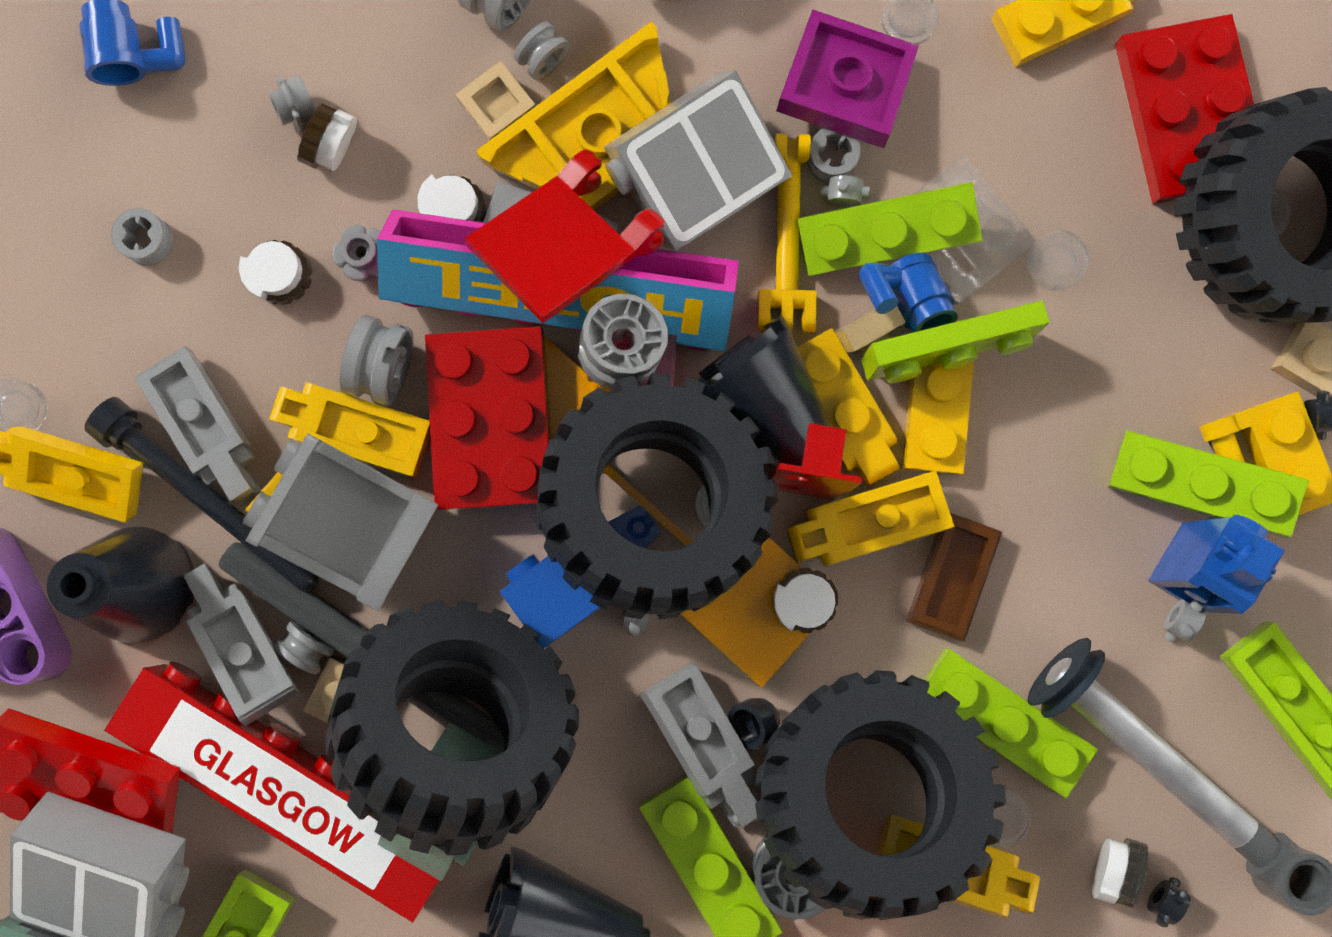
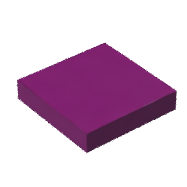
M812 9L782 90L776 112L885 148L919 45Z

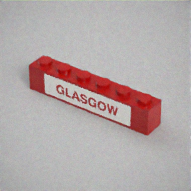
M171 661L168 665L149 666L141 670L104 729L105 732L143 755L180 767L179 778L408 921L413 923L440 880L377 845L380 835L374 831L378 821L370 815L363 820H359L347 806L352 791L348 789L341 792L336 789L330 774L334 760H331L326 754H321L317 758L299 746L302 742L301 738L279 724L271 723L267 727L258 720H255L248 725H244L235 715L224 692L217 696L199 685L202 677L183 664Z

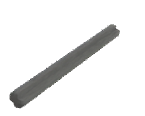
M240 542L231 544L219 560L218 565L220 569L346 658H348L351 650L359 648L362 636L368 632V630L314 592L300 591ZM436 691L418 694L406 699L445 728L451 722L501 752L505 751L503 736L494 719L460 695Z

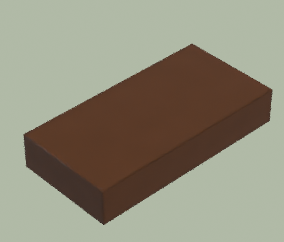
M950 513L955 527L936 533L906 621L965 642L1002 531Z

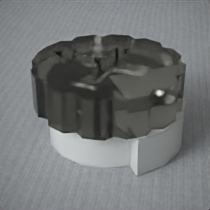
M1109 838L1105 840L1099 853L1094 882L1092 884L1093 899L1109 904H1117L1129 909L1134 908L1142 892L1147 873L1149 852L1146 843L1126 838L1124 843Z

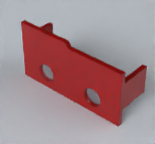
M809 423L802 467L780 463L768 480L778 482V491L834 500L842 492H851L862 482V477L840 473L847 430Z

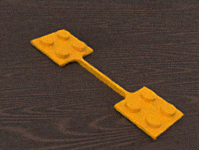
M544 335L551 439H554L560 421L570 409L578 411L581 408L583 397L598 387L603 390L605 389L595 383L575 362ZM610 465L605 467L603 472L684 546L693 542L692 539ZM770 538L762 544L761 550L763 553L754 566L728 591L696 611L690 609L680 614L761 688L810 634L801 633L799 630L790 631L779 621L775 614L772 596L778 580H783L784 574L791 570L797 571L803 567Z

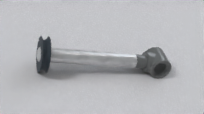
M1078 639L1068 645L1042 670L1029 691L1027 702L1030 706L1042 704L1041 714L1044 718L1054 717L1072 706L1247 859L1246 871L1251 875L1255 887L1264 896L1304 915H1317L1325 912L1332 906V864L1320 855L1300 848L1284 833L1276 832L1271 834L1099 684L1095 679L1105 662V653L1101 649L1090 652V639ZM1298 867V879L1296 883L1292 887H1290V876L1293 870H1295Z

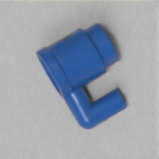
M91 0L82 5V21H80L79 30L84 55V71L89 81L106 86L129 85L140 81L145 77V73L176 71L185 65L184 45L180 22L177 18L161 17L156 20L160 48L141 49L137 24L131 18L130 9L126 3L120 0Z
M914 253L895 261L891 266L866 263L861 267L859 271L860 281L877 313H888L897 306L906 322L904 323L905 328L911 329L912 333L957 321L958 315L953 307L954 299L940 276L931 255Z

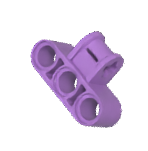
M0 528V599L3 593L7 591L12 601L8 616L5 617L0 608V679L8 684L23 685L57 678L66 671L71 662L72 650L70 643L17 539L11 532ZM30 643L35 645L39 654L35 669H32L26 660V650Z

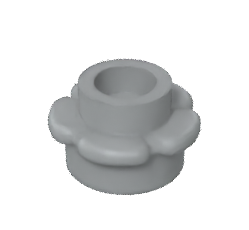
M281 75L276 77V84L279 89L268 92L272 105L282 126L293 123L295 129L301 131L304 129L303 125L308 123L315 112L313 102L300 75L284 81Z
M363 225L351 226L342 232L341 241L335 243L333 247L334 262L338 267L344 269L343 273L347 278L354 281H366L378 276L377 237L380 233L378 229L371 228L368 230ZM359 248L366 249L364 257H357L356 252Z

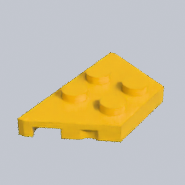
M652 21L642 27L477 149L478 158L485 166L536 190L556 177L577 153L584 149L590 150L602 161L601 168L596 170L601 175L602 182L595 191L580 197L594 211L620 192L606 170L605 164L611 161L604 146L671 104L666 72L664 71L659 47L657 27Z

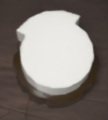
M321 103L316 108L314 114H312L304 130L298 148L297 160L314 169L321 165L335 171L345 156L352 135L355 133L357 118L342 110H337L325 103Z
M431 174L421 185L418 193V209L420 213L483 223L486 216V203L482 192L476 184H472L470 179L456 175H447L435 179Z
M277 240L267 241L255 247L248 258L240 256L238 269L241 281L249 292L272 304H291L293 299L299 300L304 296L305 290L310 287L312 282L310 275L313 273L310 260L302 250L290 242L284 240L281 242Z
M799 568L797 571L791 570L784 574L783 580H778L774 587L772 605L779 621L790 631L799 630L801 633H811L814 629L821 630L827 626V621L833 620L836 615L835 607L839 604L837 589L832 580H828L826 574L819 570L812 571L810 568Z

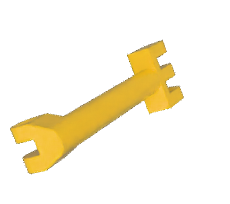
M775 133L774 142L792 176L778 185L776 289H759L757 331H766L763 325L771 321L770 309H780V316L784 317L792 331L793 309L802 310V331L815 332L817 290H798L800 235L798 218H800L801 164L809 159L811 138L810 134H798L797 138H787V134Z

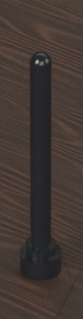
M111 397L103 401L92 411L86 420L84 430L103 447L113 446L117 450L125 448L300 591L310 592L317 587L319 582L317 575L259 545L255 547L246 542L245 540L252 530L251 527L242 523L246 515L141 431L142 424L137 420V412L120 398Z

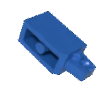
M641 505L608 521L612 528L623 538L643 548H647L661 534L655 522ZM532 554L505 574L511 583L499 592L522 624L528 625L540 635L537 642L544 649L600 607L590 602L592 598L590 593L580 586L574 590L562 578L564 570L558 561L551 563L548 556L539 561L535 554Z
M1241 515L1218 519L1209 517L1207 520L1182 522L1148 581L1178 600H1185L1190 604L1194 599L1202 602V611L1243 614L1255 603L1266 582L1271 581L1273 578L1272 575L1277 571L1275 567L1285 550L1266 539L1268 535L1266 528Z

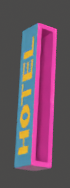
M392 209L377 237L380 300L400 302L408 307L427 306L458 311L468 316L487 315L513 319L522 324L540 323L571 328L574 331L582 332V326L590 308L602 298L615 294H631L651 302L662 314L668 328V343L685 345L694 350H726L739 261L657 249L650 254L635 257L545 323H542L465 245L464 238L486 223Z

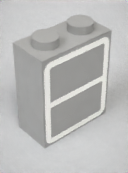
M737 71L717 73L604 146L611 161L605 164V167L613 183L623 195L628 192L631 193L641 212L646 209H653L665 220L664 228L659 230L664 236L661 246L674 251H678L792 176Z
M47 791L10 835V918L64 937H175L185 914V908L179 906V899L189 876V868L183 866L186 839Z

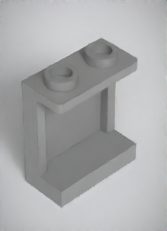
M309 433L302 443L291 439L274 467L276 472L283 475L271 496L261 491L242 522L252 528L245 541L255 547L259 545L357 596V601L379 611L438 504Z

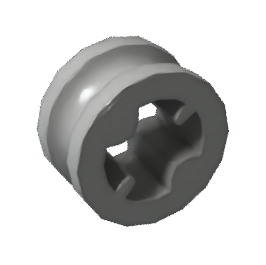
M547 21L531 29L519 42L513 55L514 60L519 65H529L528 74L536 81L551 74L562 63L570 49L568 40L564 37L556 38L555 27Z
M826 128L820 129L810 144V155L807 165L811 173L818 180L829 183L830 178L834 176H850L854 172L861 155L860 142L858 139ZM827 143L838 144L837 151L841 147L846 150L847 154L843 156L840 166H830V158L825 163L821 160L820 156L824 153Z
M141 208L129 209L120 214L113 223L111 231L112 243L118 252L137 264H157L165 259L171 251L173 244L171 229L166 222L149 210ZM140 226L148 230V237L152 240L145 248L137 244V237L133 234Z
M291 620L286 626L289 631L288 637L286 639H277L274 643V649L293 665L308 673L317 675L323 668L320 663L321 658L325 655L331 656L335 649L294 620Z

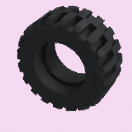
M1318 87L1250 105L1243 111L1230 114L1217 124L1215 133L1205 135L1194 149V155L1199 158L1198 162L1186 164L1180 178V184L1186 186L1184 197L1175 199L1174 216H1182L1183 232L1176 233L1179 250L1188 249L1192 259L1186 263V268L1194 281H1207L1208 284L1203 290L1216 304H1228L1227 307L1230 313L1244 319H1259L1260 322L1269 323L1332 321V91L1327 87ZM1292 156L1304 162L1315 173L1324 190L1327 204V217L1323 235L1315 250L1302 263L1295 259L1280 242L1274 229L1271 214L1274 185L1280 171Z
M651 373L647 384L639 386L637 379L633 375L615 380L612 391L607 394L598 387L583 397L581 408L578 411L570 409L560 421L554 439L549 440L543 457L536 495H538L536 508L538 530H543L546 539L544 549L551 563L558 561L563 568L564 574L562 578L574 590L580 586L592 595L590 602L606 610L609 605L624 609L623 616L642 619L645 614H657L659 620L674 618L686 610L692 609L696 611L728 591L754 566L763 553L761 546L771 536L776 518L770 514V509L779 501L778 482L768 480L767 473L775 463L769 447L764 446L757 449L753 440L760 430L752 419L748 416L740 422L731 413L736 403L722 392L716 401L702 394L705 383L687 378L683 387L670 385V374ZM636 449H655L675 455L687 463L701 479L709 499L710 515L700 536L681 549L656 551L635 545L618 534L606 520L598 503L600 476L614 457Z
M444 601L423 603L419 613L415 614L412 608H405L389 615L386 626L383 623L374 625L362 636L359 648L351 650L343 666L327 721L329 727L325 737L326 756L334 760L330 774L337 790L344 792L350 789L352 791L347 806L359 820H363L370 815L378 821L374 831L378 835L391 842L394 836L399 834L411 839L410 850L426 854L429 853L432 844L444 845V853L447 856L465 855L474 841H477L480 849L487 850L502 844L507 833L518 834L531 823L536 812L543 808L570 762L576 746L573 737L579 728V710L575 704H571L576 692L570 676L567 673L560 675L558 672L563 662L551 646L543 649L537 641L540 635L528 625L524 624L519 628L508 621L510 614L496 608L493 609L492 614L477 610L478 603L458 601L456 608L445 607ZM427 692H449L464 696L484 708L497 723L504 739L505 751L494 757L478 761H459L435 754L422 746L407 731L399 716L397 705L412 696Z
M875 670L867 678H863L856 672L840 677L830 686L824 684L812 692L782 721L781 726L770 737L764 749V752L767 754L765 762L758 767L755 786L761 788V800L755 804L758 823L765 822L769 838L764 840V843L771 858L778 855L787 868L782 873L783 876L794 888L803 886L811 892L810 900L824 909L836 908L842 910L843 916L860 920L870 918L888 920L921 915L937 910L938 905L943 902L956 900L969 890L967 880L972 877L981 876L992 861L990 854L985 849L988 845L1000 842L1004 823L1001 820L993 818L994 809L1006 805L1005 785L994 784L991 773L992 770L1001 766L995 749L984 752L977 739V736L985 732L974 716L964 721L955 712L960 705V701L948 692L944 691L934 697L927 693L930 687L929 681L911 675L903 682H897V676L894 671ZM860 738L883 742L903 754L917 771L926 796V817L919 838L908 849L892 855L872 854L854 844L840 830L833 819L826 799L825 775L830 759L846 743Z

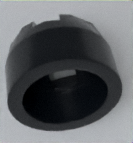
M764 698L746 699L733 706L728 713V720L746 749L753 750L766 744L780 726L778 710L771 702Z

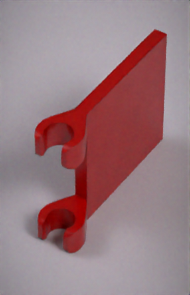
M587 149L577 153L556 177L464 238L465 245L542 323H545L635 257L650 254L657 250L664 241V236L659 230L664 228L665 220L653 209H646L638 214L619 235L580 197L595 191L602 182L601 175L596 171L601 168L602 161L592 151Z

